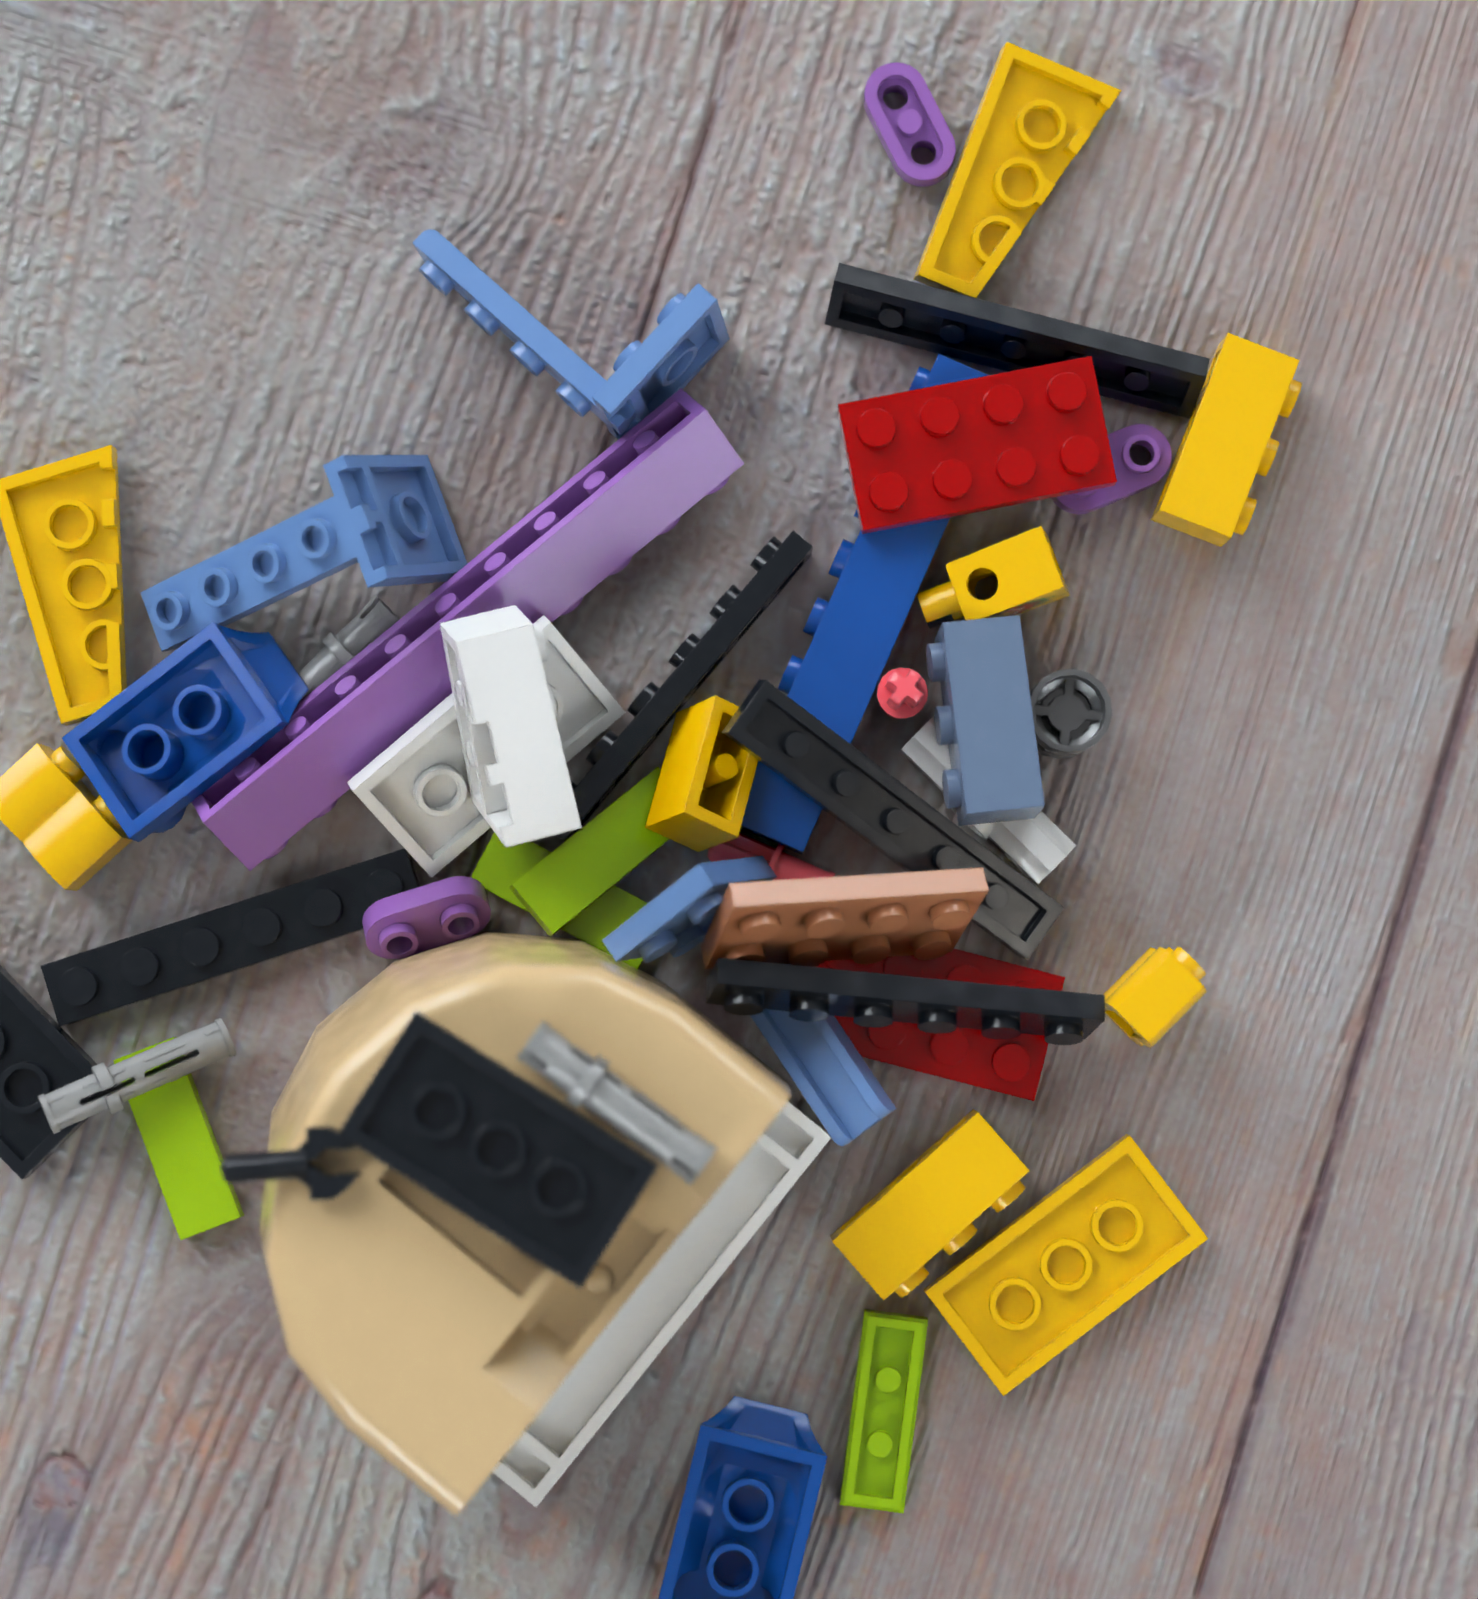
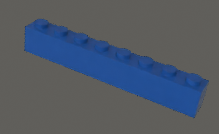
M938 353L931 371L921 366L919 367L909 391L989 375ZM856 509L854 517L859 518ZM950 517L862 534L860 530L855 544L843 539L828 573L839 578L829 601L820 597L817 598L803 629L804 633L814 636L804 659L794 655L791 656L777 689L788 694L789 698L849 744H851ZM758 761L741 828L776 844H782L785 848L802 855L822 808L762 762Z

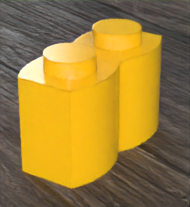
M37 743L0 777V820L23 842L32 856L65 890L78 891L132 840L128 838L101 796L99 795L96 798L82 782L81 779L86 774L73 754L63 746L58 747L54 751L49 746Z
M1179 946L1175 950L1170 947L1167 949L1163 947H1158L1157 949L1150 947L1103 994L1105 995V1014L1136 1044L1152 1048L1207 993L1206 988L1200 982L1206 975V972Z

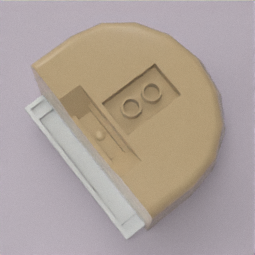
M487 931L396 960L316 1026L272 1110L268 1152L297 1150L307 1140L306 1128L332 1125L341 1129L415 1011H420L659 1163L582 1288L580 1289L360 1147L343 1150L329 1148L319 1158L311 1160V1165L319 1166L327 1174L331 1175L344 1172H361L360 1176L350 1187L333 1199L311 1200L310 1187L299 1179L264 1181L260 1219L263 1254L288 1354L346 1428L455 1517L492 1472L533 1506L537 1507L831 1139L827 1131L789 1102L792 1092L789 1083L666 983L622 961L616 962L611 955L580 939L550 938V936ZM543 1021L595 1059L598 1054L610 1062L607 1069L620 1077L622 1081L679 1120L678 1122L717 1147L707 1165L691 1185L686 1183L684 1179L671 1171L661 1161L649 1155L612 1128L613 1126L598 1115L593 1114L581 1104L577 1109L565 1101L568 1097L565 1092L556 1087L554 1083L539 1072L534 1071L516 1058Z

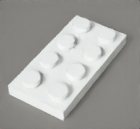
M543 615L535 623L540 625L547 645L548 659L542 662L546 681L550 685L555 697L558 711V720L556 722L567 763L626 712L554 625ZM453 693L347 782L356 796L431 878L491 828L472 802Z

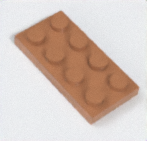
M967 868L729 883L701 944L705 969H713L718 958L815 967L825 961L853 959L858 964H872L890 956L914 955L920 960L942 957L952 952L989 892L984 869Z

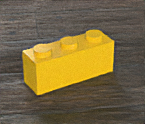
M1226 334L1217 346L1205 382L1153 512L1152 521L1222 547L1229 541L1233 533L1239 535L1245 533L1257 504L1256 499L1248 497L1256 474L1263 477L1267 475L1279 447V441L1270 438L1278 416L1289 417L1301 390L1302 383L1293 379L1300 360L1236 335Z
M972 1109L830 1235L831 1240L883 1301L893 1292L900 1298H903L929 1275L928 1270L923 1265L941 1249H944L948 1255H952L976 1234L978 1230L972 1222L985 1210L992 1206L998 1213L1011 1204L1025 1190L1026 1187L1020 1179L1030 1170L979 1112Z

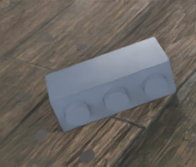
M1020 615L942 622L935 637V643L927 644L926 657L930 681L940 682L943 706L935 707L934 722L938 744L948 745L951 769L943 770L942 773L943 795L946 808H956L958 826L1035 819L1045 807Z

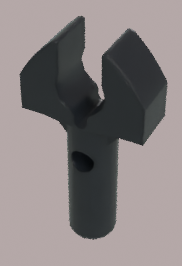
M332 1125L314 1126L306 1128L307 1140L297 1150L226 1155L223 1159L221 1170L223 1178L228 1183L299 1179L310 1187L311 1200L333 1199L350 1187L360 1176L361 1172H344L331 1175L327 1174L321 1167L311 1165V1160L319 1158L329 1148L343 1150L355 1149L358 1146L339 1135L340 1129Z

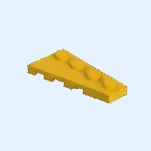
M1006 42L998 55L913 280L931 287L977 298L1022 234L1021 232L1043 204L1060 176L1092 134L1091 132L1122 90Z
M112 445L0 479L1 522L61 724L66 726L86 720L127 688L117 449Z

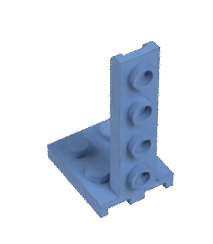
M433 229L425 230L413 241V245L424 261L419 271L436 289L445 296L452 289L457 291L469 302L464 311L482 330L490 336L498 329L515 343L509 351L527 370L535 376H538L543 370L547 371L561 384L555 392L573 411L581 417H584L589 410L592 411L606 424L609 432L617 439L625 435L679 389H684L730 339L717 299L697 283L686 296L683 293L677 294L664 306L657 318L659 325L642 343L636 340L621 352L613 365L614 374L606 381L438 231Z
M342 455L323 465L334 494L333 497L140 592L161 651L178 649L213 621L225 627L356 563L360 565L368 588L446 582L468 563L428 455Z
M763 856L699 863L602 941L616 962L642 957L645 963H649L669 952L673 958L679 957L703 942L729 883L772 881L777 876ZM764 1009L760 1014L750 1015L830 1137L839 1146L849 1144L896 1109L835 1016L829 1015L825 1020L807 1022L791 1018L789 1011Z

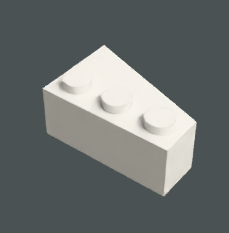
M516 605L440 623L473 804L506 848L582 828L557 727V705L552 689L546 681L542 662L547 661L548 652L540 625L538 623L533 624Z

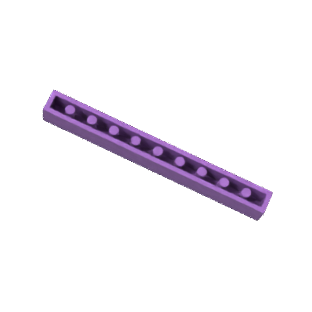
M679 389L302 699L295 708L288 725L192 801L202 822L249 871L264 859L272 858L280 853L293 835L314 818L324 816L335 806L338 798L351 789L347 782L452 693L440 623L516 605L533 624L543 615L552 623L559 616L566 615L577 608L589 591L606 577L623 570L630 563L634 554L656 536L665 534L673 529L685 512L706 495L720 490L728 482L730 475L744 465V462L707 410L683 389Z

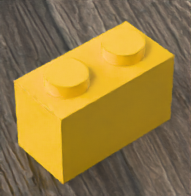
M715 695L676 713L645 828L697 852L738 838L758 764V759L722 733L739 709V706Z

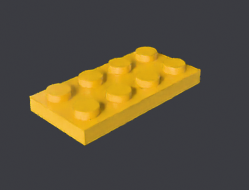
M1125 1134L923 1290L1004 1396L1208 1240V1237L1131 1136Z

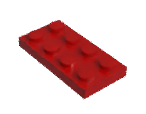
M1092 356L838 404L837 410L862 534L1111 487L1117 482Z
M955 948L952 952L931 960H920L914 955L890 956L872 964H858L853 959L825 961L815 966L819 968L1062 991L1065 980L1063 976ZM835 1016L861 1057L1031 1101L1035 1100L1049 1044L1045 1042L1043 1035L1021 1033L1018 1037L1012 1039H990L982 1036L980 1029L957 1027L953 1032L936 1034L919 1030L916 1023L893 1021L889 1026L871 1028L855 1024L852 1017Z

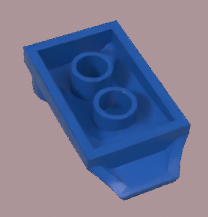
M213 621L63 736L62 739L128 838L141 842L151 833H163L175 827L183 818L188 804L288 725L295 708L309 688L269 632L238 631L221 626Z
M733 1396L720 1412L701 1423L658 1599H794L827 1460L826 1453L822 1450L813 1434L808 1414L740 1396Z

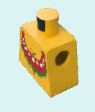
M1042 526L949 562L945 566L951 581L917 593L922 612L930 629L940 626L942 622H951L962 617L965 620L1015 616L1070 596L1051 542ZM988 576L997 577L998 589L996 593L983 600L977 599L975 594L977 582Z

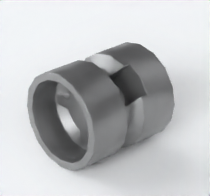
M1077 669L1057 670L1042 678L1030 691L1037 749L1040 754L1055 759L1072 758L1098 743L1107 732L1112 717L1111 698L1103 683L1090 673Z

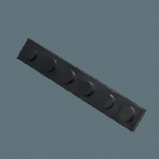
M842 263L838 265L825 319V325L1007 372L1092 356L1100 396L1188 419L1192 415L1205 382L1210 358Z
M794 530L783 543L774 536L762 548L750 565L757 571L751 581L742 591L735 585H732L723 594L709 613L717 621L701 639L693 633L686 638L668 661L676 668L660 688L653 682H650L629 706L627 711L635 718L619 736L611 730L608 731L589 753L586 760L593 767L578 785L571 781L581 826L587 822L675 718L676 713L686 705L811 557L813 546ZM581 828L556 835L565 842Z
M759 679L723 729V734L906 872L983 868L989 892L971 921L1020 958L1027 960L1030 958L1063 911L1064 907L767 680Z
M404 848L41 965L58 1025L61 1027L361 931L363 930V915L373 903L385 897L420 887L411 855Z
M718 958L707 977L706 1004L724 1005L726 1012L735 1015H756L762 1013L764 1009L789 1011L791 1018L807 1022L825 1020L831 1015L852 1017L855 1024L871 1028L889 1026L895 1021L916 1023L919 1030L936 1034L953 1032L958 1027L980 1029L982 1036L990 1039H1012L1018 1037L1021 1033L1043 1035L1045 1042L1054 1045L1081 1043L1105 1021V995Z

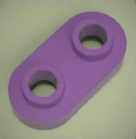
M899 62L880 66L870 75L865 86L864 108L899 177L905 182L918 187L935 185L949 174L953 166L956 153L954 137L923 76L914 67ZM889 93H899L905 98L906 105L900 109H891L885 105L883 98ZM924 147L933 153L934 160L927 165H921L913 160L911 153L917 148Z
M1146 424L1130 425L1108 434L1117 478L1116 484L1111 487L1053 497V502L1068 513L1087 514L1153 487L1164 477L1171 464L1172 452L1167 438L1158 429ZM1135 445L1146 447L1151 454L1150 463L1143 466L1135 464L1129 456L1130 448Z
M454 876L376 901L365 911L362 924L367 947L373 954L386 959H402L477 934L489 922L491 910L486 889L478 880L466 876Z

